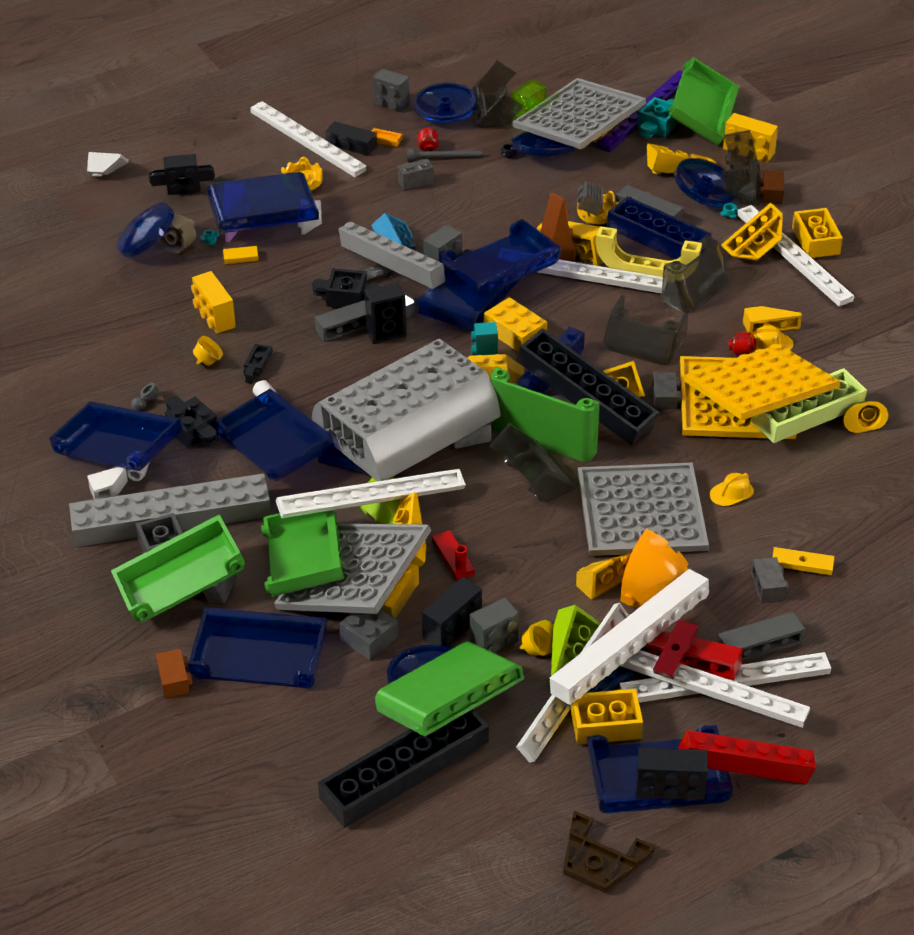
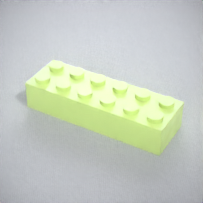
M843 368L830 373V375L840 380L839 388L753 416L751 421L773 443H776L844 415L850 407L865 402L867 389Z

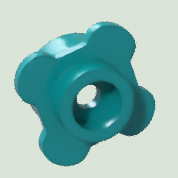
M727 203L723 206V211L720 214L727 218H736V213L739 209L735 204Z
M205 230L204 234L200 236V240L207 245L215 244L219 232Z

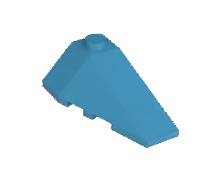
M384 213L371 225L375 233L412 250L415 248V244L411 242L413 238L412 233L406 222Z

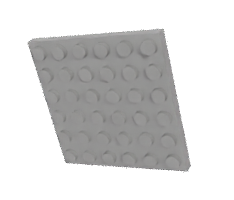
M576 78L514 120L513 127L583 149L644 106L646 98Z
M693 462L578 467L589 556L631 554L637 541L646 529L666 539L669 542L667 545L675 552L709 550Z
M338 524L345 579L280 595L274 603L276 609L377 614L430 534L431 529L429 525Z

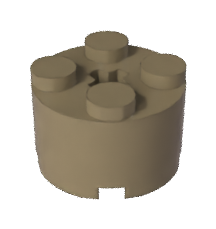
M173 214L157 228V239L159 243H163V248L166 251L178 254L195 241V223L192 219H187L179 214Z

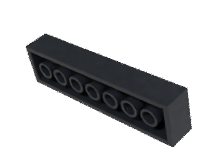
M542 328L520 346L516 362L575 405L584 398L600 402L599 422L631 446L654 426L659 414L656 409Z
M472 709L425 737L409 729L319 781V799L345 828L489 742V725Z

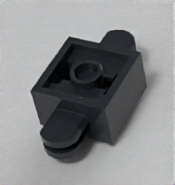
M196 154L163 157L164 169L151 170L149 173L150 184L152 186L166 185L168 195L200 192L199 182L212 181L215 178L214 167L211 164L197 166Z
M332 268L329 280L316 279L312 282L313 294L326 297V306L342 308L365 300L364 290L380 286L367 284V271Z
M178 396L167 399V411L165 412L167 430L187 448L199 442H202L205 446H211L217 442V433L219 432L217 415L196 396L185 402Z

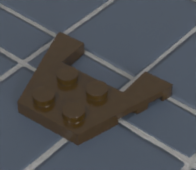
M574 811L563 875L605 893L654 853V845L638 838L635 839L626 855L586 838L585 836L593 824V818Z

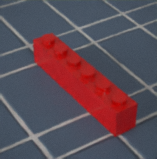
M661 632L640 650L660 656L672 632ZM694 638L682 664L722 678L735 680L742 665V648Z
M691 730L686 731L678 746L679 749L707 750L708 769L801 784H807L816 770L813 750Z

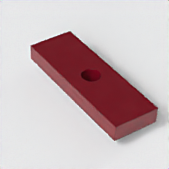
M678 619L653 668L654 674L674 679L699 630L698 625Z

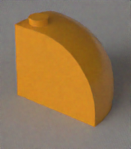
M646 529L637 541L626 565L622 580L620 602L637 609L686 572L689 563L679 551L676 553L667 545L669 542L666 539Z

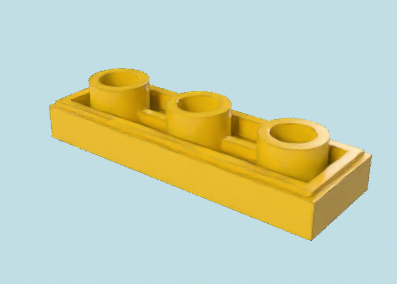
M774 547L773 557H777L779 565H782L783 568L832 575L834 556Z

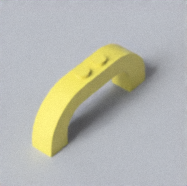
M600 226L596 235L597 252L601 260L609 268L669 278V282L679 281L689 276L694 271L702 250V243L685 240L681 250V257L673 261H666L624 252L617 243V229Z

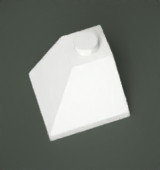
M89 152L87 172L92 174L93 177H102V175H108L127 164L128 159L121 154Z

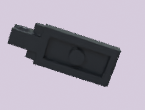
M254 345L244 363L245 383L252 384L255 376H260L273 352L272 346Z

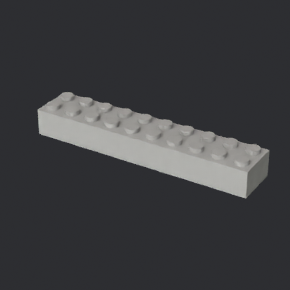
M264 473L69 503L75 547L138 538L137 523L171 513L175 514L182 531L190 530L219 514L224 524L260 519L271 515L270 499Z

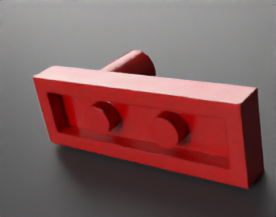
M450 530L432 536V543L456 581L462 577L467 578L475 575V569L467 558V547L459 545Z

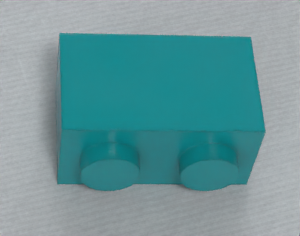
M496 322L474 324V331H471V340L474 342V345H471L472 356L498 354Z

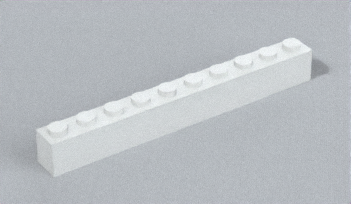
M688 569L550 677L551 694L569 705L580 699L583 694L595 687L603 678L609 676L612 671L624 664L632 655L638 653L642 647L650 643L661 632H664L675 621H678L686 612L692 610L701 600H704L709 595V579Z

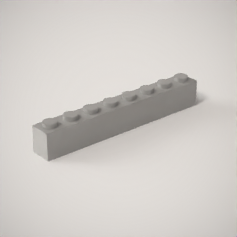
M348 222L339 228L342 247L431 289L445 282L443 263L353 222Z

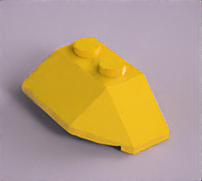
M769 203L722 243L721 247L734 258L759 260L782 240L783 213L772 203Z
M506 354L468 357L470 361L487 372L490 380L491 373L498 367L510 373L509 383L518 385L525 382L524 367Z

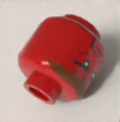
M424 128L418 133V146L422 151H433L438 147V135L435 130Z
M750 332L735 333L732 339L729 340V349L733 350L736 356L753 353V350H756V338Z

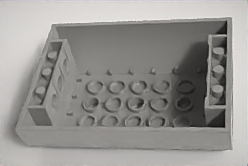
M437 339L318 402L312 412V429L375 480L384 481L499 418L501 414L498 398L487 372L441 339Z

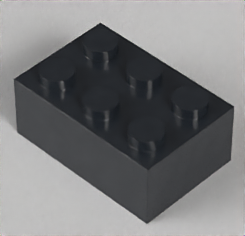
M399 282L364 290L366 332L372 343L377 344L406 337L405 293Z
M462 577L423 610V640L442 652L446 647L451 646L460 635L465 634L470 627V614L482 608V588Z
M638 747L636 797L705 799L708 775L707 750Z

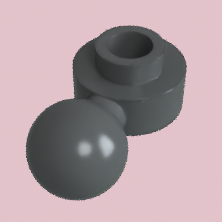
M155 383L147 384L140 392L141 397H136L132 400L131 407L134 411H143L146 407V401H152L158 397L159 388Z

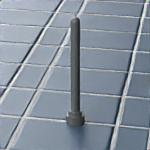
M407 148V161H414L417 158L482 157L484 155L483 151L417 152L413 148Z

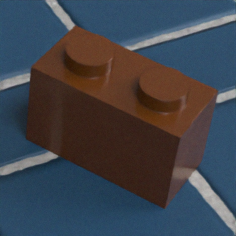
M764 170V175L760 177L759 196L762 197V203H783L784 172Z

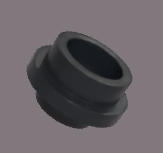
M504 144L501 148V155L506 158H511L517 153L513 144Z

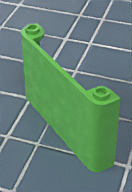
M692 57L682 67L684 71L674 101L668 109V112H670L669 116L715 145H719L724 139L726 122L731 117L739 85Z
M498 367L493 370L491 382L498 398L501 416L491 422L492 430L581 462H588L594 458L597 453L600 402L584 398L579 400L576 405L509 383L510 373Z
M335 510L281 518L280 513L264 517V525H261L263 536L268 538L271 576L267 577L268 581L265 582L267 594L271 593L272 597L345 579L338 519Z
M219 514L111 570L131 616L137 622H144L240 572L245 566V561Z
M467 641L381 688L375 697L376 708L378 712L425 737L524 680L523 668L515 662Z

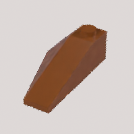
M553 192L549 196L538 238L537 256L576 262L577 248L576 243L572 242L571 235L573 230L569 228L568 224L570 217L566 200Z

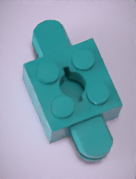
M654 97L638 112L640 136L651 138L656 134L666 137L680 124V122L670 117V112H668L674 99L665 101Z

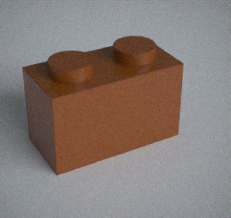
M181 648L157 653V666L165 699L190 694L189 685L193 684L190 672H186V669L189 668L187 656L182 657Z

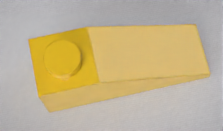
M763 306L744 308L743 324L747 332H750L752 335L756 334L758 328L765 325L775 326L780 331L800 329L802 314Z

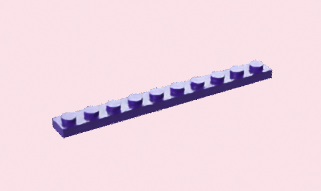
M677 71L646 99V104L654 97L668 101L676 95L683 71ZM644 106L614 126L597 141L596 147L609 153L638 128V112Z

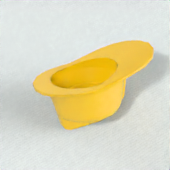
M772 325L758 328L756 334L753 335L756 338V350L769 348L773 344H780L788 350L793 348V340L789 336L782 334L780 330Z
M201 336L193 349V354L198 359L197 365L202 362L204 365L210 366L223 356L219 345L207 336Z
M866 401L850 407L844 415L843 422L845 427L853 433L876 430L886 424L888 411L879 402Z
M731 473L727 475L724 482L711 489V501L716 505L731 506L752 497L754 489L750 484L749 475L747 473Z
M541 620L532 624L522 634V645L519 648L525 649L531 656H545L552 653L554 624L547 620Z

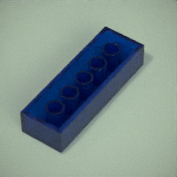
M629 196L625 197L608 211L607 228L617 229V233L671 258L678 259L681 257V250L685 240L702 243L699 259L710 250L711 233Z

